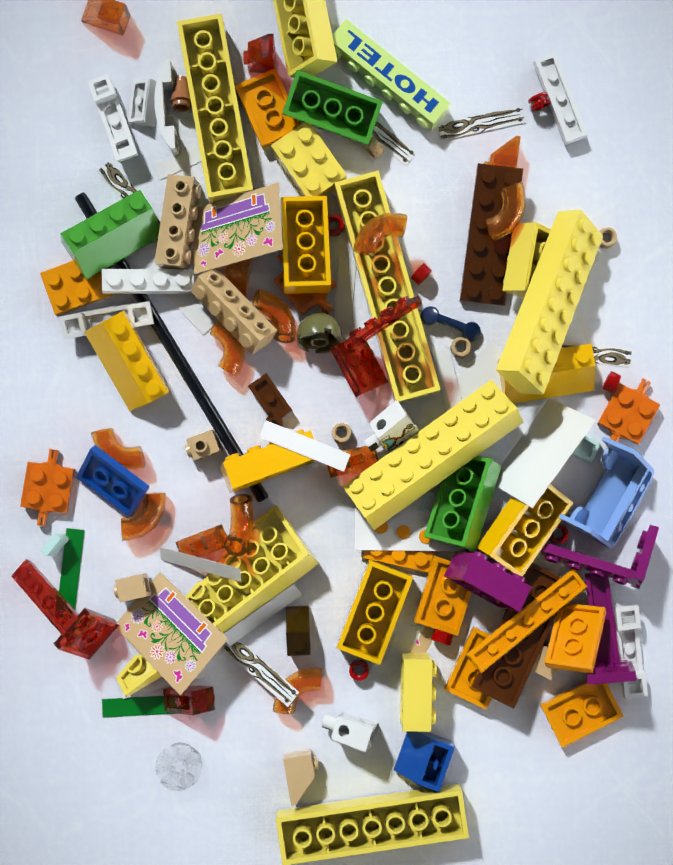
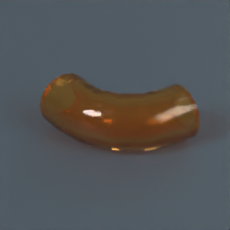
M523 182L501 189L503 197L502 209L494 217L485 220L492 242L513 232L521 222L526 208Z
M384 213L370 219L360 229L353 252L376 256L377 247L384 238L388 236L403 237L407 224V214Z
M257 289L252 305L260 313L266 315L277 329L273 337L274 340L280 343L294 342L296 339V325L289 307L278 296L265 290Z
M217 319L210 335L216 338L223 347V356L218 367L237 377L245 360V348Z
M113 428L91 432L94 445L98 446L126 469L145 468V457L141 446L126 447L121 445L115 437Z
M166 492L146 493L139 513L132 517L121 518L122 541L144 537L157 527L164 515Z
M238 494L230 498L231 521L224 547L230 555L236 557L245 554L252 536L253 500L248 494Z
M322 668L300 669L288 676L285 680L299 693L288 707L275 696L273 712L294 714L296 713L297 701L302 694L308 691H321Z

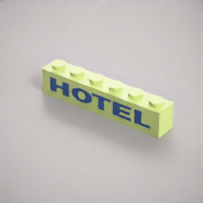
M347 19L334 32L332 37L336 57L346 61L347 66L353 72L361 73L369 85L377 86L382 90L381 93L385 98L390 101L393 99L398 103L399 108L405 114L410 113L413 115L421 127L429 128L432 131L449 111L451 104Z

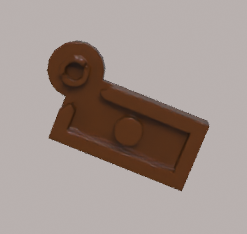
M265 373L248 385V387L268 414L266 420L283 426L282 418L293 410L267 373Z

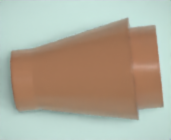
M185 76L175 78L170 103L177 112H187L192 106L187 77Z

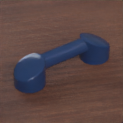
M433 306L424 308L420 314L423 324L430 326L438 322L461 331L463 337L469 341L477 340L481 334V329L476 322H468L467 324L439 314L438 309Z

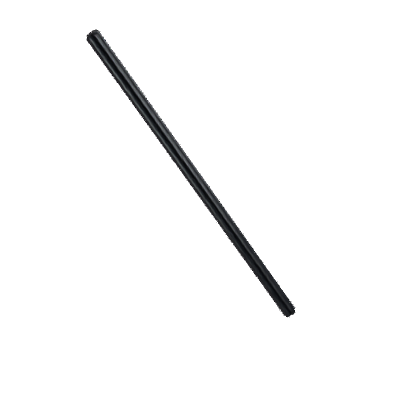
M84 192L75 197L86 219L97 213ZM125 258L114 264L117 269H131ZM132 294L137 303L150 301L154 324H151L152 328L228 454L238 453L239 456L244 455L148 295ZM261 482L249 486L258 502L268 498V494Z

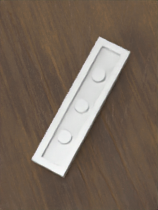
M556 52L535 59L533 62L544 92L548 94L547 100L551 102L550 108L564 144L566 145L585 138L588 135Z
M102 269V294H193L191 292L194 285L193 269Z

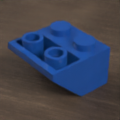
M407 731L394 766V771L418 785L440 792L455 746L452 741L429 732Z

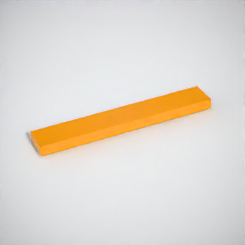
M571 569L522 608L520 612H517L466 653V656L479 673L484 672L584 591L587 585L576 571Z

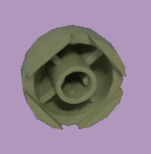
M314 312L305 317L299 324L297 345L303 351L309 352L308 348L316 349L315 353H327L338 349L339 343L342 344L343 342L342 331L338 321L324 312Z

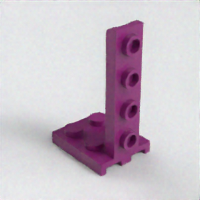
M649 525L647 531H642L637 545V549L641 551L640 553L636 552L631 569L549 543L543 546L541 556H544L545 560L557 564L560 561L566 563L567 567L580 571L582 568L590 571V574L599 578L607 576L613 578L612 581L621 585L629 583L631 587L640 589V585H642L659 527Z
M584 573L588 605L605 607L606 609L593 674L586 673L587 683L592 685L637 681L636 671L632 662L619 660L609 577L599 578L590 573Z

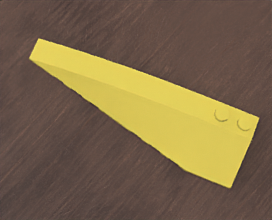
M277 505L241 531L235 538L238 542L230 549L227 547L221 554L223 557L218 563L239 568L241 571V582L208 573L185 596L223 634L319 564L307 544ZM139 654L132 658L116 679L124 695L129 697L162 676Z

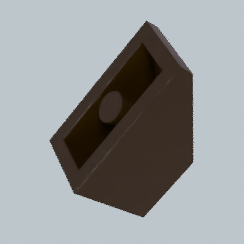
M309 605L286 607L287 656L311 654Z

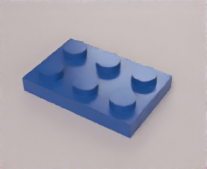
M96 445L89 450L76 476L78 480L129 519L135 514L150 487Z

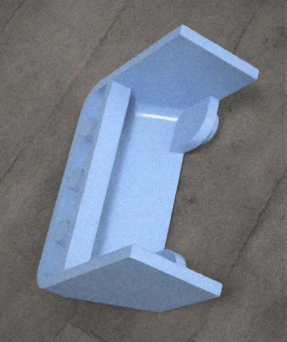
M604 436L602 441L609 449L605 450L602 455L603 467L606 469L585 508L579 506L570 512L569 517L560 514L559 518L600 544L613 548L619 541L651 483L654 469L636 450Z

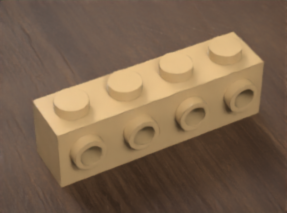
M172 174L167 176L154 261L160 268L187 269V265L191 263L190 243H193L195 238V231L192 228L194 220L196 221L198 217L197 198L201 196V185H199L200 183L195 177Z
M218 268L209 270L197 277L191 292L251 355L270 344L277 329Z

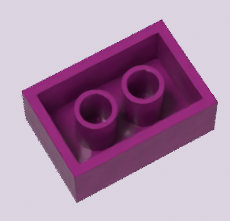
M467 550L465 552H455L444 577L498 608L517 612L521 611L532 587L525 583L526 579L515 573L512 575L507 573L505 566L496 562L493 564L488 562V557L480 552L475 551L472 553Z

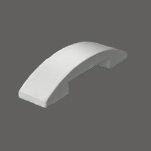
M165 60L155 87V114L159 129L167 145L174 155H179L178 133L174 126H168L167 91L173 90L175 85L174 67L170 60Z
M109 74L87 81L117 163L137 156L138 152Z
M150 301L60 316L63 338L86 336L84 331L123 310L126 311L134 327L154 324Z
M639 605L615 607L614 621L619 660L631 661L637 681L621 682L624 698L647 697L646 673L643 672L639 628H641Z

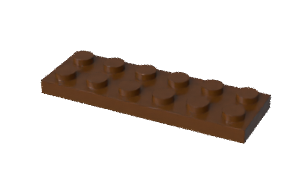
M477 164L460 301L505 306L507 292L502 291L503 281L506 273L511 235L514 223L517 220L523 168Z
M532 563L523 575L526 579L525 583L532 587L522 608L561 577ZM506 609L498 628L514 616L517 611ZM557 612L484 672L479 673L478 671L471 688L514 709Z

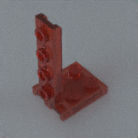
M408 296L397 300L395 302L396 307L384 309L379 313L381 317L378 319L374 317L366 321L363 329L359 327L349 333L350 338L330 348L355 397L388 383L385 373L367 341L421 305L419 296L410 299Z
M28 559L11 576L61 634L53 643L58 650L90 660L119 626L115 619L84 608L78 614L35 564Z

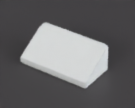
M153 79L133 80L128 124L155 127L154 97L156 81Z

